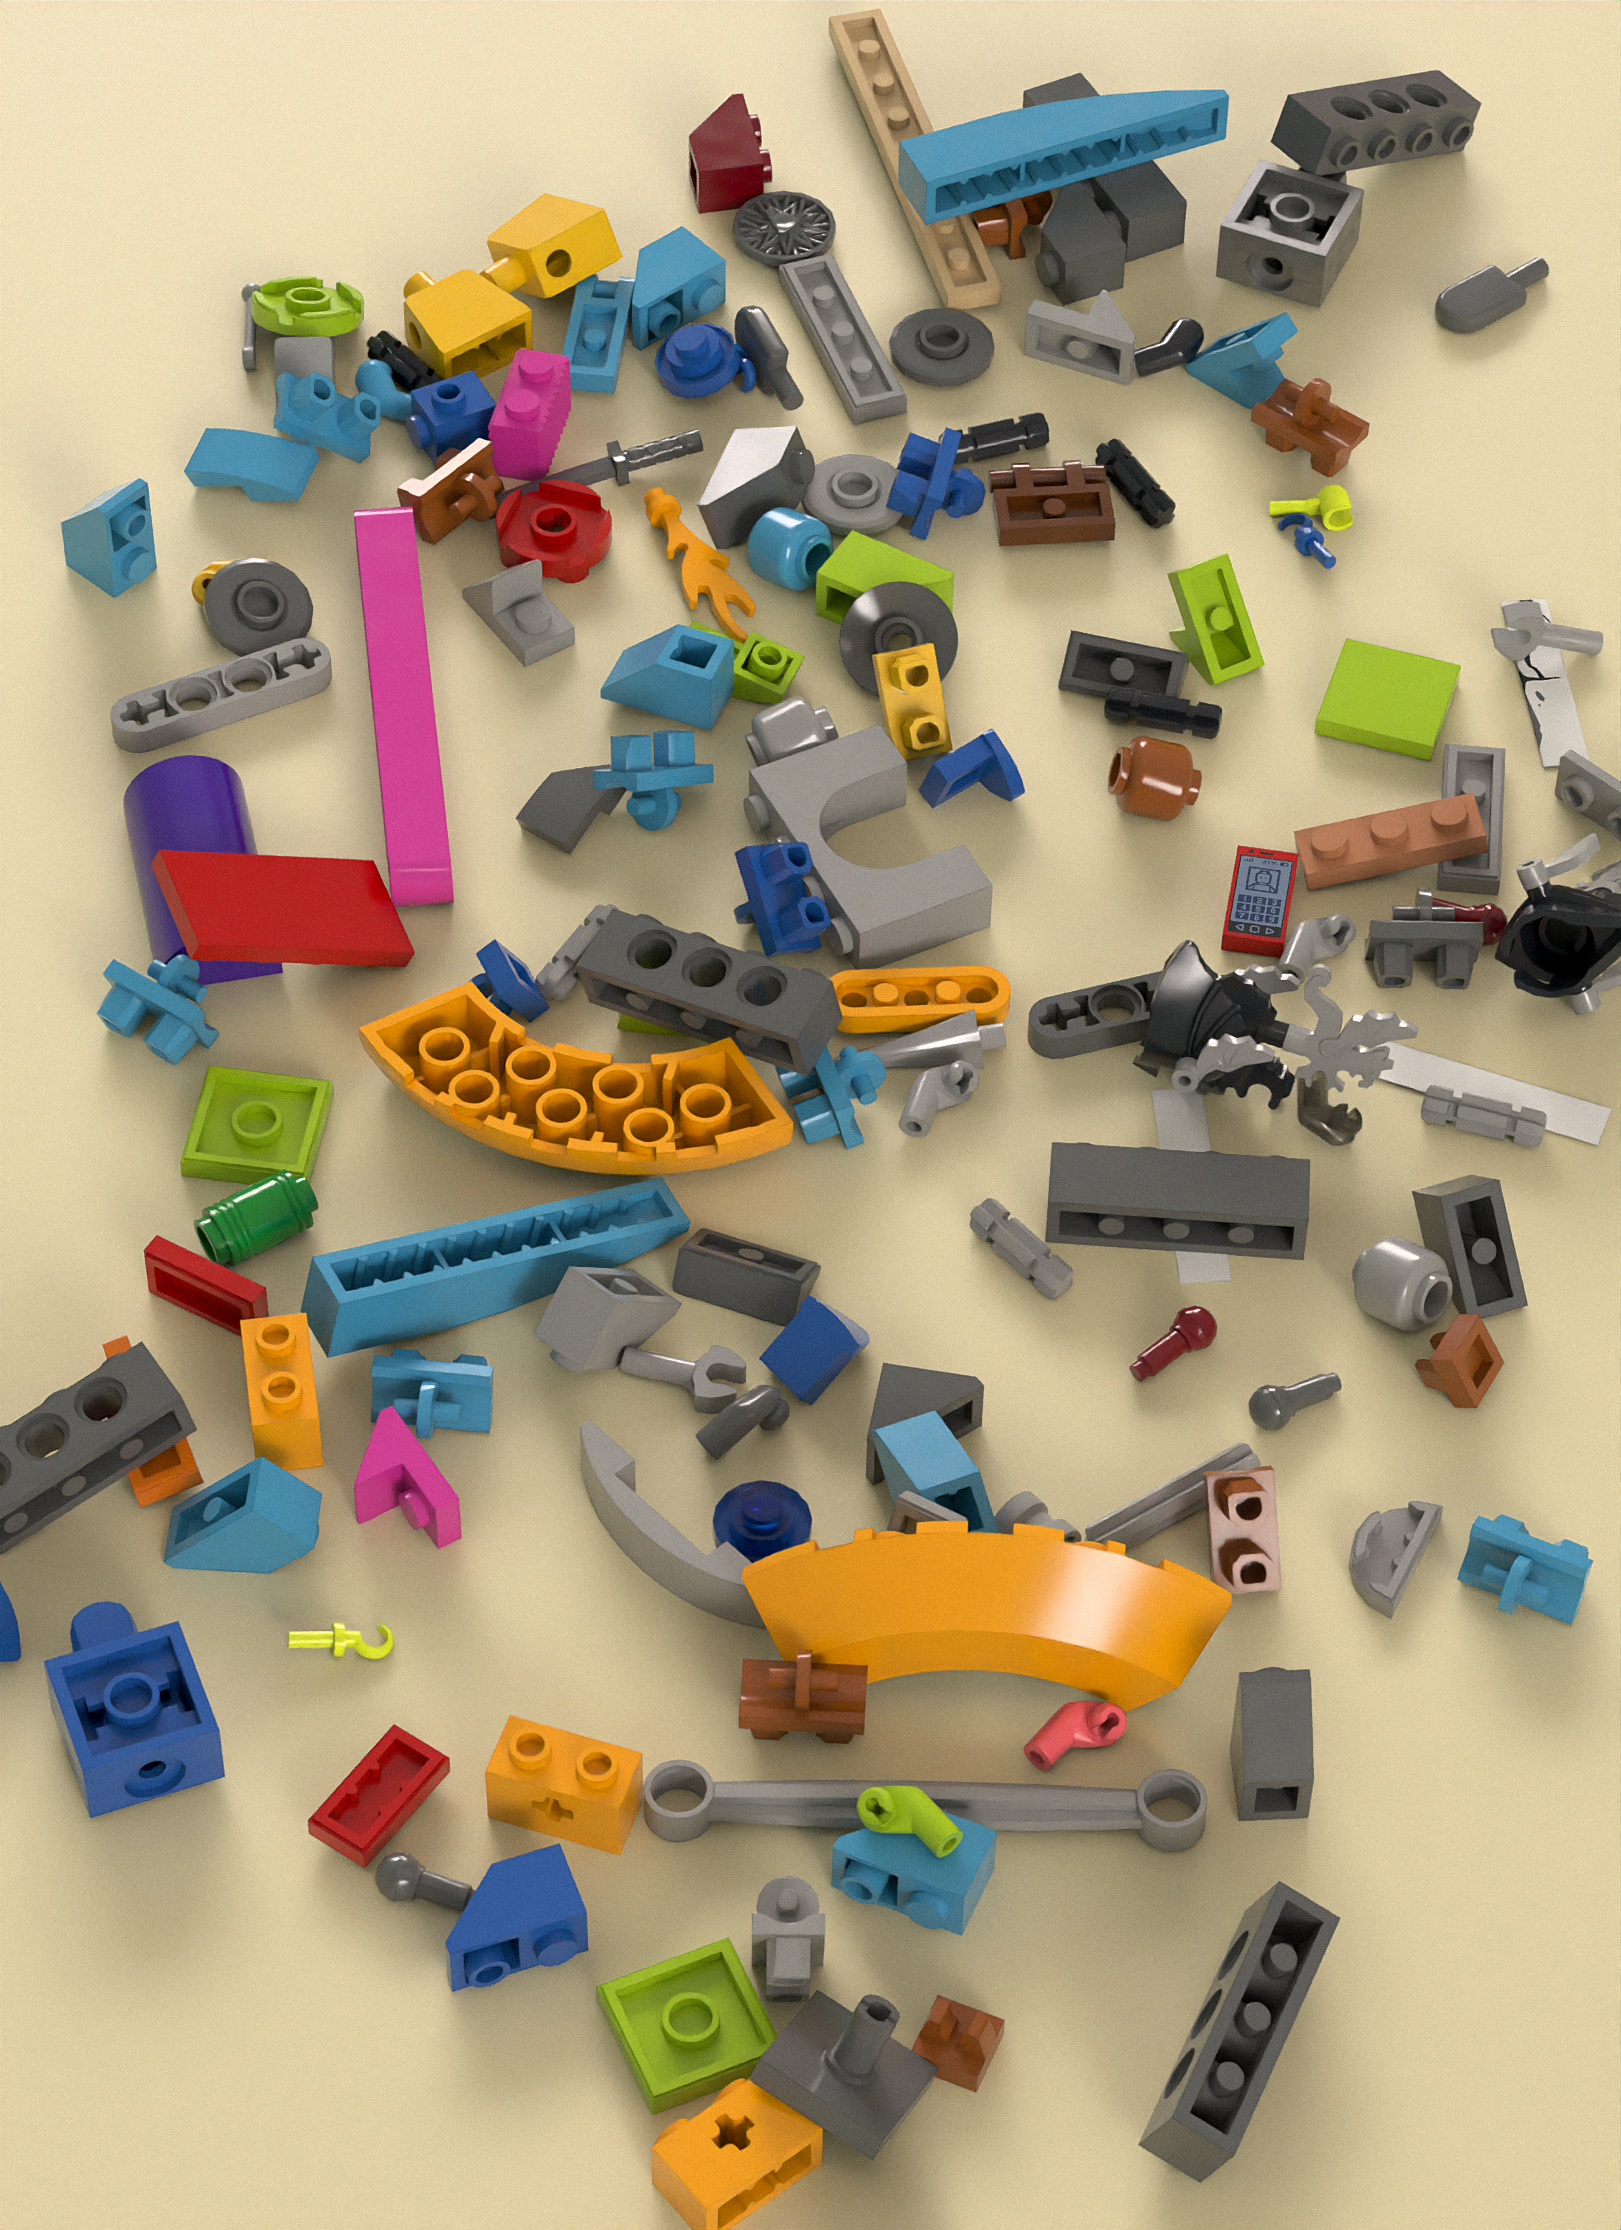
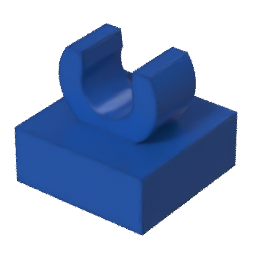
M496 939L476 953L486 973L476 975L469 982L472 981L485 998L492 995L489 1001L502 1013L509 1017L514 1009L531 1023L550 1008L541 990L536 986L535 979L527 965Z

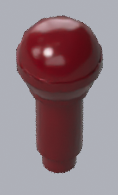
M1432 897V906L1455 907V922H1483L1482 946L1494 945L1500 941L1508 924V919L1503 909L1497 907V905L1488 903L1467 907Z
M1195 1305L1180 1310L1173 1321V1325L1169 1328L1170 1331L1137 1356V1361L1129 1367L1132 1375L1142 1382L1148 1376L1154 1377L1185 1352L1190 1353L1191 1351L1209 1347L1217 1336L1218 1327L1210 1311Z

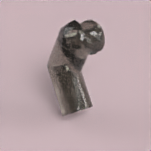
M1322 1070L1316 1071L1313 1075L1311 1087L1305 1085V1079H1297V1119L1300 1125L1331 1146H1343L1351 1143L1355 1139V1135L1362 1129L1363 1119L1360 1111L1355 1107L1347 1114L1348 1103H1339L1335 1107L1328 1103V1090L1326 1089L1328 1080Z

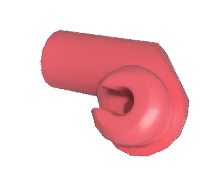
M1068 1702L1052 1715L1023 1747V1751L1027 1759L1035 1767L1049 1771L1069 1748H1100L1115 1743L1126 1730V1714L1121 1707L1111 1702Z

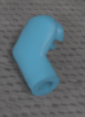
M372 359L363 362L355 376V385L358 392H364L379 399L381 403L380 416L406 422L407 417L412 416L411 394L396 391L390 375L393 372L387 363Z

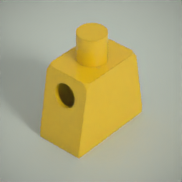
M545 193L488 236L487 246L494 263L482 270L479 275L509 294L515 290L545 299L555 296L623 258L604 208Z
M462 269L438 282L427 272H418L406 282L403 289V295L406 298L403 307L407 344L418 357L435 370L434 373H438L444 379L472 370L481 379L511 364L516 351L521 348L533 350L532 309L475 271Z

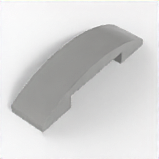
M591 1420L580 1427L581 1469L585 1487L600 1521L620 1549L644 1573L680 1599L717 1617L741 1625L764 1629L766 1626L742 1580L743 1568L752 1563L727 1541L707 1556L636 1494L635 1459Z

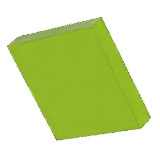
M1346 638L1318 712L1314 733L1431 761L1459 681L1461 665Z
M208 1065L180 1160L181 1175L252 1185L266 1177H270L274 1173H278L282 1169H286L293 1178L302 1175L310 1184L334 1097L333 1081Z
M729 1937L596 1986V1998L652 2115L721 2090L737 2079H749L759 2059L778 2037Z

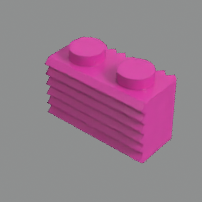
M522 348L516 351L488 426L490 430L488 438H490L494 450L492 463L499 477L532 482L546 477V473H549V466L552 465V458L555 457V450L558 449L557 443L560 442V435L563 434L566 419H569L568 412L571 411L570 360L566 355Z

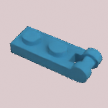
M593 274L578 282L562 355H566L570 360L572 390L615 393L632 314L634 277L619 276L618 282L598 280V274Z

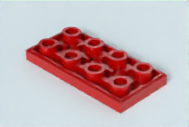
M159 850L150 864L191 960L406 967L415 954L374 860Z

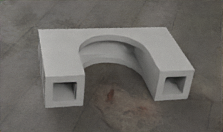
M880 724L749 770V797L745 798L743 802L745 815L751 828L755 832L762 831L770 844L804 842L808 844L814 865L811 867L810 873L802 877L807 897L818 896L820 900L825 902L831 924L826 928L829 942L836 954H845L855 970L877 969L991 926L993 885L964 844L908 865L887 869L868 868L853 864L838 856L826 844L835 833L847 826L906 805L907 762Z

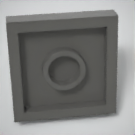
M817 1989L759 2059L749 2080L873 2161L928 2090L939 2068L890 2037L899 2021L900 2013L888 2000L877 1995H866L858 2003L854 2012H851Z

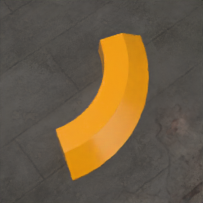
M968 1521L917 1522L916 1534H904L896 1531H880L875 1533L873 1527L854 1530V1542L820 1549L816 1540H812L779 1551L744 1567L742 1572V1580L783 1661L797 1662L798 1649H812V1663L867 1665V1684L897 1676L932 1671L980 1670L1037 1677L1085 1691L1105 1701L1117 1704L1125 1712L1134 1710L1179 1688L1232 1606V1593L1202 1575L1165 1558L1156 1567L1125 1556L1126 1544L1107 1540L1105 1545L1091 1541L1064 1542L1065 1530L1016 1523L1013 1526V1535L968 1532Z

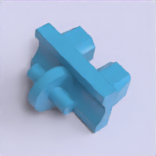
M284 372L276 379L279 403L274 417L273 428L290 434L292 442L312 449L320 446L359 463L370 456L371 433L380 425L381 403L378 398L364 392L352 398L336 393V387L331 379L316 372H312L304 379Z
M665 730L653 732L654 764H652L651 735L610 736L611 769L593 771V789L625 787L628 791H633L632 798L627 801V811L635 817L637 823L643 829L649 831L668 828L673 823L677 810L682 805L681 797L678 793L674 792L673 787L714 783L713 764L695 763L694 731Z
M185 954L177 955L167 965L157 959L152 961L148 967L147 974L157 980V983L115 959L111 961L103 972L112 988L96 1014L109 1029L125 1038L131 1037L146 1014L155 1018L157 1021L145 1036L143 1042L149 1050L175 1066L192 1048L195 1042L209 1049L219 1036V1032L215 1028L204 1023L205 1012L203 1009L187 1000L189 998L196 1003H201L208 991L206 986L197 982L200 967L198 962L191 960L189 956Z
M826 1046L808 1076L775 1066L788 1099L818 1087L822 1091L819 1095L792 1105L807 1144L832 1137L839 1133L846 1149L865 1143L854 1118L855 1111L850 1099L858 1098L859 1102L863 1105L871 1104L876 1100L877 1093L875 1090L882 1085L886 1078L885 1066L877 1054L872 1052L858 1053L856 1047L848 1046L840 1051L839 1057L841 1060L835 1065Z
M395 1348L390 1356L375 1355L371 1366L373 1385L371 1422H377L381 1410L393 1406L406 1425L416 1426L417 1438L432 1440L435 1428L490 1433L493 1416L494 1366H487V1360L484 1356L461 1354L452 1362L426 1360L418 1350Z
M1503 1514L1496 1517L1493 1521L1478 1516L1471 1528L1468 1548L1457 1580L1500 1596L1498 1610L1512 1615L1520 1604L1572 1624L1578 1614L1593 1560L1588 1558L1589 1552L1587 1547L1567 1539L1550 1544L1530 1536V1532L1525 1528L1524 1522Z

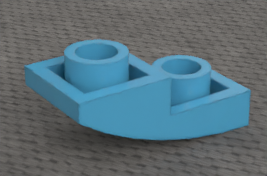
M206 428L184 472L194 487L241 486L251 501H299L320 456L315 449L271 435L235 429Z

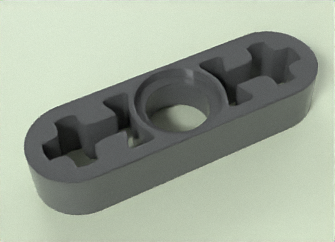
M1162 971L1049 996L1037 1001L1029 1012L1027 1039L1030 1047L1043 1057L1064 1059L1141 1041L1148 1030L1150 1015L1148 1011H1150V1004ZM1109 1006H1119L1127 1009L1132 1016L1122 1022H1112L1104 1019L1099 1012ZM1085 1016H1087V1026L1085 1025ZM1049 1024H1056L1060 1030L1064 1031H1056L1055 1027Z

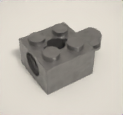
M1260 159L1220 225L1216 277L1320 308L1358 242L1364 189L1347 185L1346 171L1316 176L1309 174L1301 166L1296 170ZM1278 260L1282 263L1281 270L1277 269Z

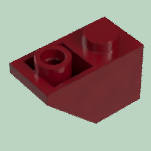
M743 93L732 94L689 135V181L699 214L740 209L748 200L764 193V183L772 182V165L768 149H759L762 145L760 120L758 114L749 115Z

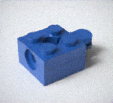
M109 1601L97 1602L81 1609L73 1617L71 1623L70 1639L73 1652L45 1660L44 1667L51 1709L90 1818L225 1777L220 1730L179 1621L138 1632L132 1615L120 1603Z

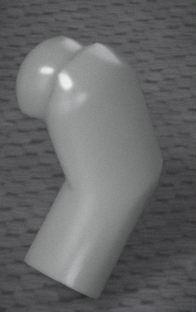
M1335 913L1329 917L1316 918L1298 924L1289 936L1278 962V969L1283 974H1292L1300 979L1299 985H1301L1306 979L1312 962L1337 956L1348 948V945L1352 943L1356 935L1353 921L1344 914Z
M956 1061L951 1065L936 1067L921 1073L911 1087L899 1120L900 1129L911 1137L919 1138L926 1136L929 1133L936 1112L962 1104L971 1097L973 1091L979 1085V1074L976 1068L966 1061Z

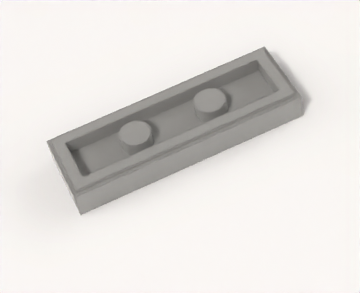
M1445 743L1441 799L1473 792L1487 834L1488 852L1439 862L1437 890L1497 896L1499 894L1506 751L1504 748Z

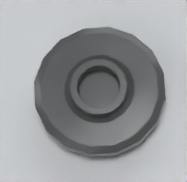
M790 191L763 193L748 200L736 212L733 222V236L737 247L749 258L772 266L823 256L833 246L836 234V223L829 208L816 198L804 193Z
M948 308L924 309L906 316L894 327L889 340L891 361L903 375L918 383L937 387L956 386L977 379L990 367L995 350L992 332L980 319L964 311Z
M249 558L233 561L216 572L205 591L203 614L208 630L221 646L243 657L293 639L305 638L312 625L314 607L308 589L294 572L275 561Z

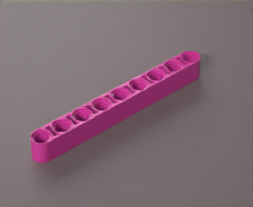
M412 506L354 510L356 548L391 900L394 907L454 903L451 858Z

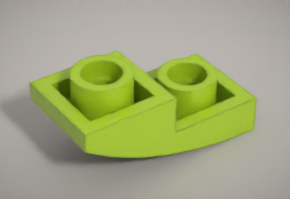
M694 620L689 626L693 629L734 640ZM753 631L750 632L744 644L734 640V691L730 697L757 702L780 703L801 667L805 656Z

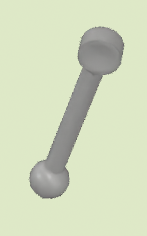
M256 283L246 284L241 291L242 299L246 302L244 347H242L244 370L256 369V323L251 315V296L254 291L260 292L261 286Z

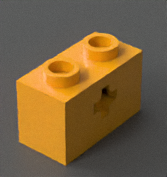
M307 1313L240 1320L255 1459L262 1456L285 1471L323 1467L320 1422Z
M509 1715L485 1770L488 1818L620 1856L643 1802V1753Z
M744 2078L737 2079L718 2094L710 2107L691 2120L682 2118L673 2122L659 2135L655 2144L651 2146L652 2184L692 2230H729L822 2165L823 2128L750 2080Z

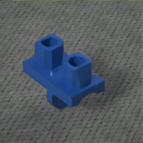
M946 427L939 443L911 432L908 435L896 467L899 471L892 484L885 507L914 518L909 533L911 536L926 540L934 512L940 509V507L950 517L960 518L963 515H971L977 512L983 505L986 492L983 482L969 468L963 467L958 470H952L962 435L961 432Z
M804 842L754 845L745 846L736 851L734 854L749 900L734 909L736 922L738 924L756 923L764 953L768 957L798 952L807 954L821 948L822 943L819 934L831 924L825 902L820 900L818 896L807 897L802 877L810 873L811 867L814 865L808 844Z

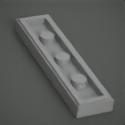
M827 254L779 265V281L853 425L907 413V396L833 255Z

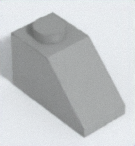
M569 1266L533 1335L552 1348L550 1357L556 1363L570 1371L583 1374L586 1369L614 1370L621 1364L627 1346L638 1349L676 1315L682 1303L633 1269Z

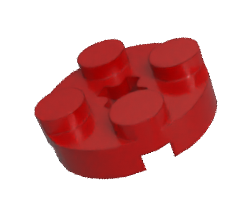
M566 480L539 482V491L529 492L523 496L522 488L509 494L502 501L496 513V541L499 547L501 563L506 568L539 559L542 563V577L557 578L564 583H577L586 579L589 575V568L597 565L606 556L612 543V517L610 511L608 510L607 512L601 506V497L594 490L576 482ZM554 525L563 526V531L560 532L544 531L551 530Z

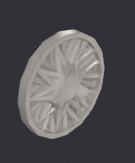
M847 454L836 456L815 465L813 481L808 484L800 501L805 514L817 518L828 527L830 532L837 535L848 536L852 530L863 535L880 533L895 525L903 515L900 512L885 507L898 470L890 463L868 455Z

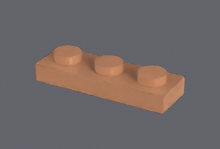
M1473 792L1294 831L1296 849L1299 854L1308 891L1488 852L1487 834Z

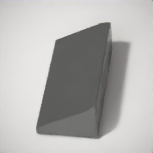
M1071 630L1058 688L1106 698L1110 688L1117 686L1134 689L1135 695L1141 696L1144 691L1179 698L1186 678L1189 659L1187 653Z
M702 1228L680 1247L672 1288L678 1294L786 1327L802 1309L799 1305L810 1294L819 1276L821 1265H817L818 1263Z

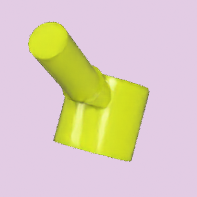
M1331 484L1319 491L1316 498L1270 501L1271 516L1288 515L1291 513L1308 514V516L1321 515L1324 526L1332 531H1341L1353 524V517L1350 511L1352 504L1349 495L1339 485Z

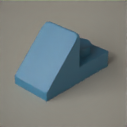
M1286 312L1218 337L1198 353L1190 363L1184 366L1194 378L1240 405L1252 409L1257 403H1262L1271 396L1278 385L1285 379L1275 361L1284 354L1280 346L1295 335L1298 330Z

